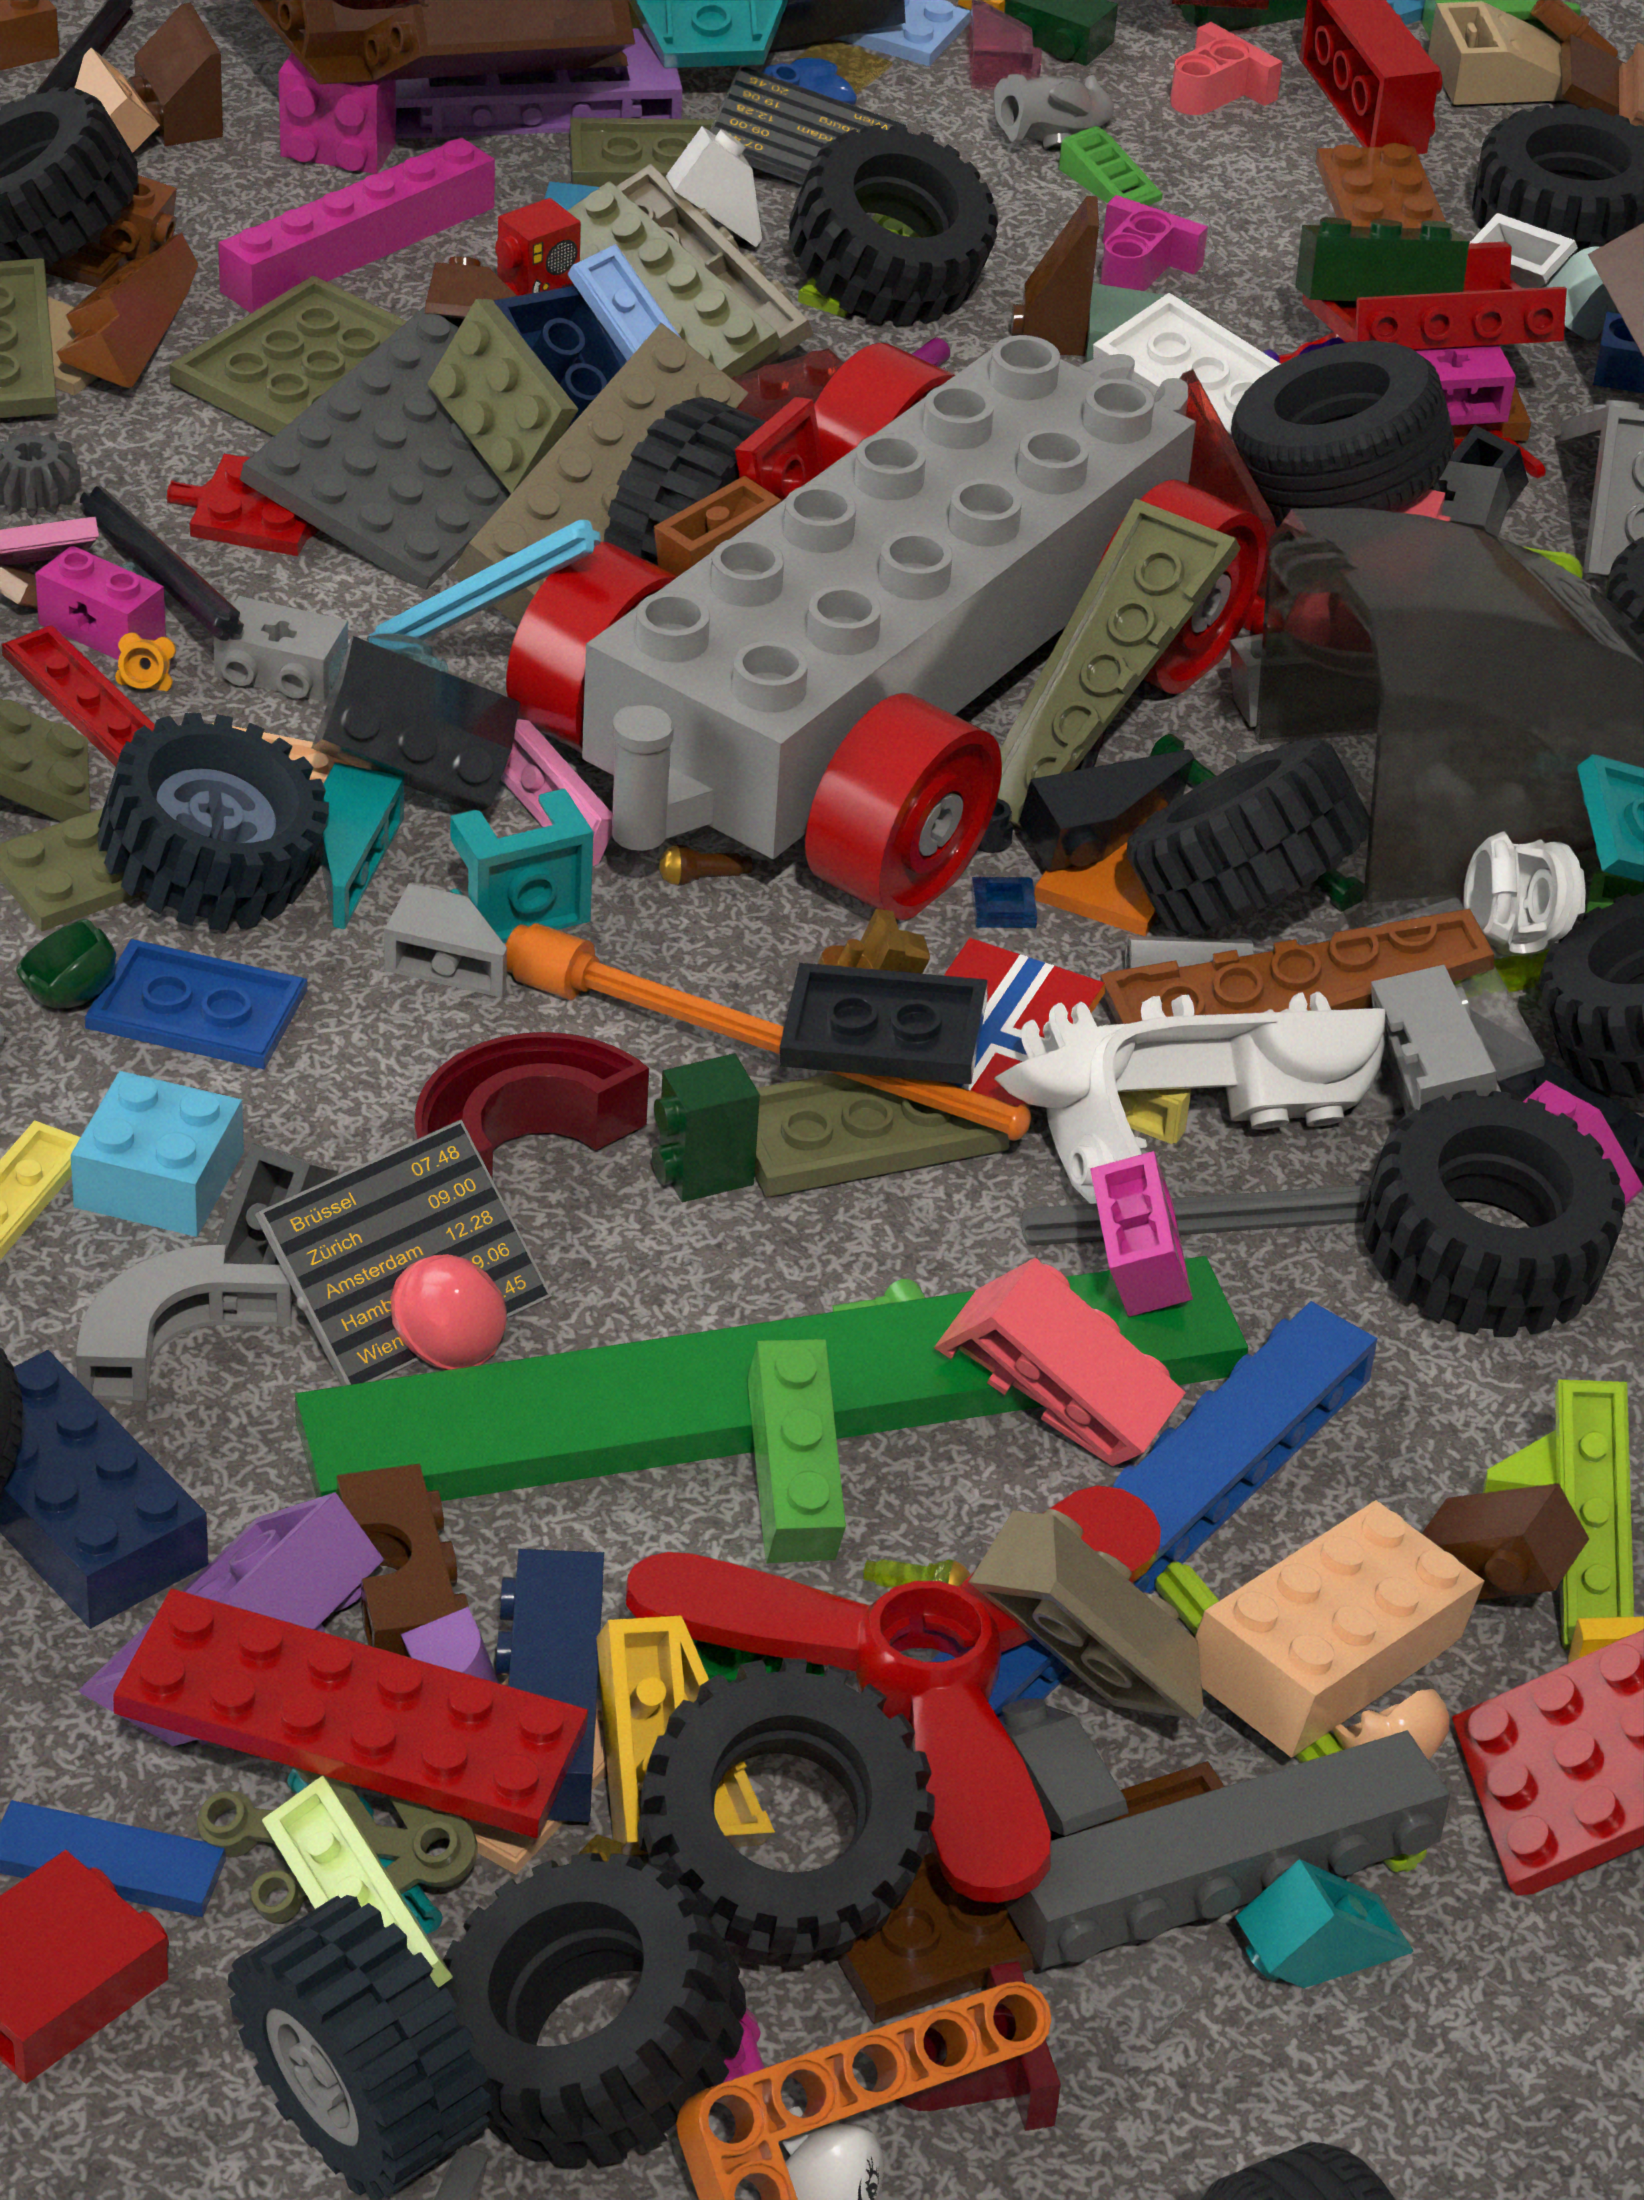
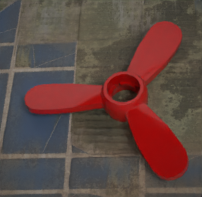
M1096 1485L1081 1489L1049 1508L1065 1514L1078 1523L1084 1531L1081 1539L1094 1551L1107 1553L1125 1564L1132 1573L1129 1578L1131 1583L1144 1575L1157 1558L1160 1547L1161 1527L1154 1512L1139 1497L1121 1488ZM665 1552L651 1555L633 1566L627 1577L626 1606L636 1618L682 1616L692 1639L751 1653L781 1658L806 1659L810 1663L825 1666L830 1664L840 1669L855 1671L859 1693H862L864 1688L870 1683L887 1696L882 1712L890 1720L897 1714H904L915 1730L912 1740L913 1752H926L932 1772L926 1786V1791L935 1795V1815L928 1831V1836L942 1874L956 1892L974 1901L999 1903L1013 1900L1038 1887L1050 1870L1052 1852L1051 1832L1023 1758L989 1704L999 1677L1001 1652L1034 1638L969 1583L974 1572L959 1587L941 1581H913L893 1587L874 1603L867 1605L784 1577L692 1553ZM912 1648L935 1649L951 1654L955 1658L945 1662H923L904 1656L900 1652Z

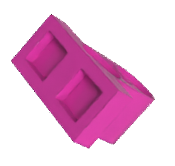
M1115 195L1107 203L1100 284L1145 291L1168 266L1195 275L1203 266L1208 226Z

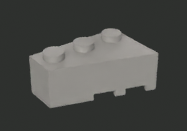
M1445 965L1371 982L1372 1009L1380 1008L1386 1010L1384 1053L1406 1114L1415 1109L1420 1110L1422 1104L1444 1096L1447 1101H1451L1454 1094L1462 1091L1476 1090L1478 1096H1489V1093L1492 1091L1501 1092L1496 1080V1069L1485 1049L1481 1036L1477 1033L1472 1023L1465 991L1462 986L1455 988Z

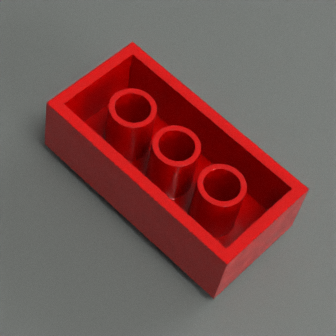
M1307 0L1299 60L1363 147H1383L1386 144L1398 143L1407 147L1414 146L1417 154H1426L1429 139L1435 133L1434 108L1436 95L1442 89V73L1439 66L1432 61L1422 48L1420 41L1412 35L1403 23L1401 16L1396 14L1386 0Z

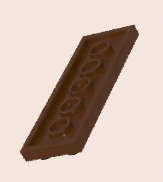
M1206 1761L1122 1789L1121 1792L1126 1799L1128 1814L1075 1833L1225 1786L1210 1763ZM1050 1830L1051 1841L1066 1837ZM934 1852L924 1855L907 1895L900 1906L893 1908L887 1923L870 1938L863 1934L859 1935L855 1940L852 1950L836 1956L874 2024L987 1985L989 1966L1019 1961L1022 1972L1039 1967L1003 1902L974 1901L956 1892L943 1876Z

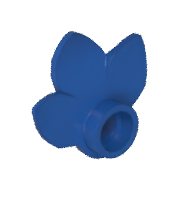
M801 58L791 64L780 63L768 66L761 72L764 75L849 105H855L857 100L851 85L845 79L836 75L838 67L828 60Z

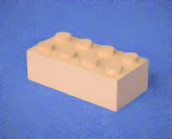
M1375 1500L1204 1611L1195 1639L1198 1640L1202 1688L1292 1758L1333 1730L1335 1726L1343 1723L1430 1663L1461 1638L1484 1580L1460 1563L1452 1554L1441 1549L1405 1522L1397 1513L1390 1511Z

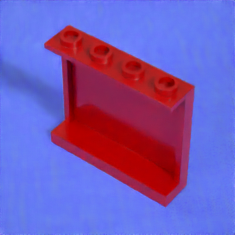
M1505 241L1469 243L1463 292L1359 297L1357 301L1310 300L1303 294L1302 303L1346 343L1361 341L1391 342L1415 350L1564 341L1567 288L1523 289L1510 279L1512 246Z

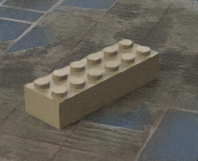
M660 323L469 542L452 573L463 581L581 519L590 521L593 530L600 532L601 542H604L605 529L609 527L610 517L608 516L611 500L616 498L619 489L617 482L622 470H627L632 460L630 456L638 442L644 441L648 435L647 429L656 419H663L665 411L673 405L698 397L712 398L739 409L749 393L663 323ZM547 577L493 604V606L519 626L532 598Z

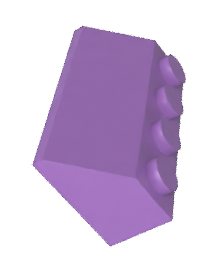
M335 1492L257 1517L181 1591L325 1632V1628L321 1623L333 1611H340L348 1607L362 1596V1578L368 1577L384 1559ZM155 1616L79 1689L81 1694L114 1712L113 1694ZM123 1717L172 1746L198 1740L201 1745L211 1743Z

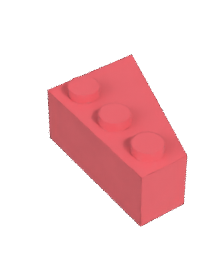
M1036 1257L976 1289L934 1346V1349L950 1359L959 1350L993 1372L987 1384L1005 1395L1010 1387L1014 1386L1047 1408L1041 1420L1112 1467L1144 1453L1186 1393L1170 1379L1169 1371L1159 1360L1141 1353L1120 1334L1119 1326L1110 1316L1100 1310L1092 1309L1070 1289L1067 1278L1060 1271L1052 1266L1042 1264Z

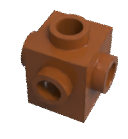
M138 175L137 188L133 191V198L130 204L121 209V216L113 225H108L101 231L100 244L115 248L120 252H127V256L132 258L143 257L157 251L161 245L173 237L175 232L176 217L174 216L177 188Z

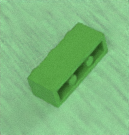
M826 1339L757 1341L748 1375V1390L766 1563L836 1560L846 1529Z

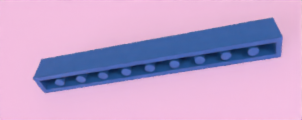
M1310 1301L1291 1320L1287 1318L1282 1319L1271 1332L1267 1343L1253 1356L1250 1354L1244 1355L1233 1368L1229 1379L1215 1392L1211 1390L1206 1391L1196 1402L1191 1415L1176 1429L1173 1427L1167 1428L1159 1436L1151 1453L1137 1466L1131 1464L1122 1470L1115 1480L1113 1487L1121 1488L1139 1497L1154 1512L1161 1527L1160 1547L1157 1558L1148 1571L1132 1583L1143 1593L1152 1594L1156 1590V1577L1164 1572L1168 1564L1175 1561L1183 1564L1370 1381L1378 1338ZM1036 1639L1027 1641L1001 1652L999 1677L989 1704L997 1717L1003 1715L1002 1708L1011 1702L1029 1698L1044 1700L1072 1670ZM940 1652L930 1662H945L955 1657L951 1654Z

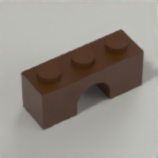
M420 1463L337 1475V1495L384 1560L379 1565L397 1570L386 1575L362 1578V1623L367 1644L409 1657L401 1634L469 1607L465 1593H453L451 1584L457 1583V1564L453 1544L451 1541L440 1542L438 1532L444 1531V1516L439 1491H427Z

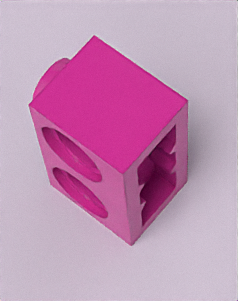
M1152 1151L1090 1168L1109 1269L1128 1317L1193 1300L1173 1201L1155 1152Z

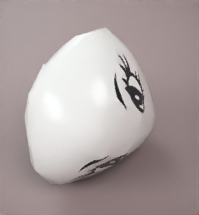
M799 2106L788 2110L798 2117H801L803 2114ZM837 2120L782 2140V2143L791 2155L785 2163L798 2200H876L882 2186L884 2171L883 2153L878 2139L867 2127L840 2124Z

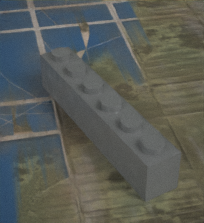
M1406 1730L1051 1841V1868L1039 1886L1020 1898L1004 1901L1003 1904L1041 1970L1067 1961H1084L1101 1950L1135 1939H1152L1167 1929L1204 1917L1217 1918L1227 1914L1235 1907L1251 1903L1299 1859L1334 1875L1347 1876L1362 1870L1369 1864L1400 1854L1413 1855L1420 1853L1432 1844L1441 1841L1450 1792L1410 1732Z

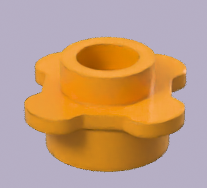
M135 632L122 636L118 643L121 654L118 659L119 670L115 674L117 684L140 689L150 688L168 691L173 685V679L169 674L170 659L176 654V646L173 641L168 637H159L156 640L142 639ZM143 658H148L151 662L148 669H144L141 666Z

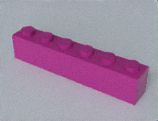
M461 137L457 140L448 141L443 146L420 156L411 157L405 162L378 174L369 175L364 180L341 190L327 193L324 197L297 209L288 210L282 215L255 227L246 228L241 233L218 242L220 292L248 312L253 313L312 275L328 282L494 208L495 159Z

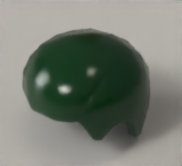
M81 919L60 928L42 939L21 959L17 965L16 972L31 995L38 1002L52 1008H71L84 1005L102 993L114 976L116 952L109 938L101 929L96 928L90 920Z

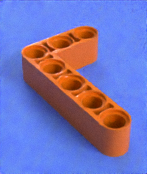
M1023 1982L1005 1983L697 2092L689 2097L680 2108L676 2126L678 2139L699 2200H735L736 2187L741 2179L748 2180L756 2186L761 2195V2200H798L779 2141L1030 2052L1041 2045L1049 2034L1052 2019L1050 2007L1045 1997L1032 1985ZM998 2003L1004 2004L1009 2008L1015 2017L1016 2031L1011 2041L1000 2035L995 2027L993 2015ZM928 2027L934 2028L942 2034L946 2042L947 2056L942 2066L930 2060L925 2052L923 2040ZM858 2051L869 2056L877 2068L878 2078L876 2086L872 2091L865 2090L854 2077L852 2066ZM787 2076L801 2083L806 2092L807 2105L801 2117L789 2112L782 2102L781 2088ZM714 2102L722 2103L728 2107L735 2118V2133L729 2143L719 2140L714 2136L709 2127L708 2116Z

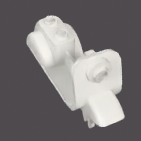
M1303 992L1293 996L1289 1002V1009L1281 1012H1274L1273 1009H1269L1264 1013L1194 1015V1005L1189 995H1182L1171 1001L1173 1016L1166 1017L1162 1011L1160 996H1153L1142 1002L1141 1016L1143 1021L1097 1027L1085 1003L1079 1002L1072 1008V1024L1068 1021V1012L1061 1002L1054 1005L1050 1010L1049 1021L1046 1022L1043 1028L1045 1041L1039 1036L1040 1029L1034 1020L1026 1022L1021 1029V1038L1029 1059L1011 1067L994 1079L1009 1094L1030 1105L1046 1107L1052 1137L1070 1182L1090 1204H1094L1097 1202L1090 1168L1141 1155V1150L1147 1147L1145 1139L1134 1137L1118 1092L1226 1087L1231 1120H1250L1252 1129L1280 1127L1288 1124L1289 1118H1305L1306 1125L1310 1127L1339 1123L1344 1120L1343 1111L1357 1105L1369 1090L1380 1068L1385 1047L1386 1010L1380 1008L1331 1010L1327 999L1320 992H1315L1310 995V1008L1312 1011H1307L1308 1004Z

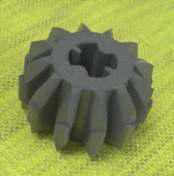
M33 430L26 436L10 433L8 441H0V505H6L9 515L20 511L21 508H26L31 518H33L37 508L43 507L46 511L55 515L58 504L72 505L73 495L78 492L81 476L80 465H77V456L73 453L70 442L57 441L55 433L38 436L35 435Z

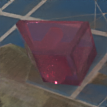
M972 0L969 28L971 89L994 90L1002 78H1008V75L1020 74L1025 76L1027 80L1031 79V77H1040L1042 50L1040 47H1033L1032 28L982 0Z

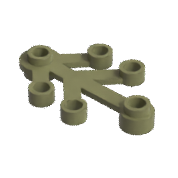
M294 1767L299 1777L309 1784L322 1776ZM324 1776L342 1799L377 1857L395 1860L385 1870L401 1894L418 1883L431 1887H450L461 1882L470 1873L477 1858L478 1843L470 1825L461 1817L451 1813L434 1814L428 1806L388 1795L408 1829L376 1825L349 1783ZM222 1791L213 1794L204 1802L199 1810L197 1827L200 1835L205 1842L215 1847L225 1848L226 1857L242 1856L248 1853L258 1841L275 1843L262 1822V1819L274 1810L255 1808L251 1800L240 1792ZM237 1810L235 1818L225 1826L214 1825L215 1821L223 1813ZM446 1838L450 1840L448 1848L443 1853L436 1856L426 1854L427 1849L434 1842ZM277 1870L266 1872L255 1881L251 1890L253 1904L261 1916L272 1923H282L290 1920L299 1911L301 1903L309 1899L293 1871L289 1874ZM277 1888L288 1889L286 1898L280 1904L274 1906L265 1905L266 1898L270 1892Z

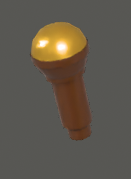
M683 844L667 848L660 858V873L663 879L670 884L678 886L699 880V877L740 876L741 874L752 872L751 856H741L739 853H699L698 850H693Z

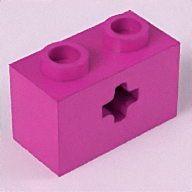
M1500 345L1414 350L1431 362L1439 374L1451 425L1508 422L1516 375Z
M73 545L35 573L38 623L44 627L53 625L62 635L117 660L121 654L118 647L119 640L127 633L135 632L142 639L148 640L166 637L164 586Z

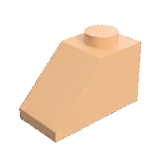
M90 48L84 54L75 88L87 92L101 101L133 153L160 124L126 77L93 48Z

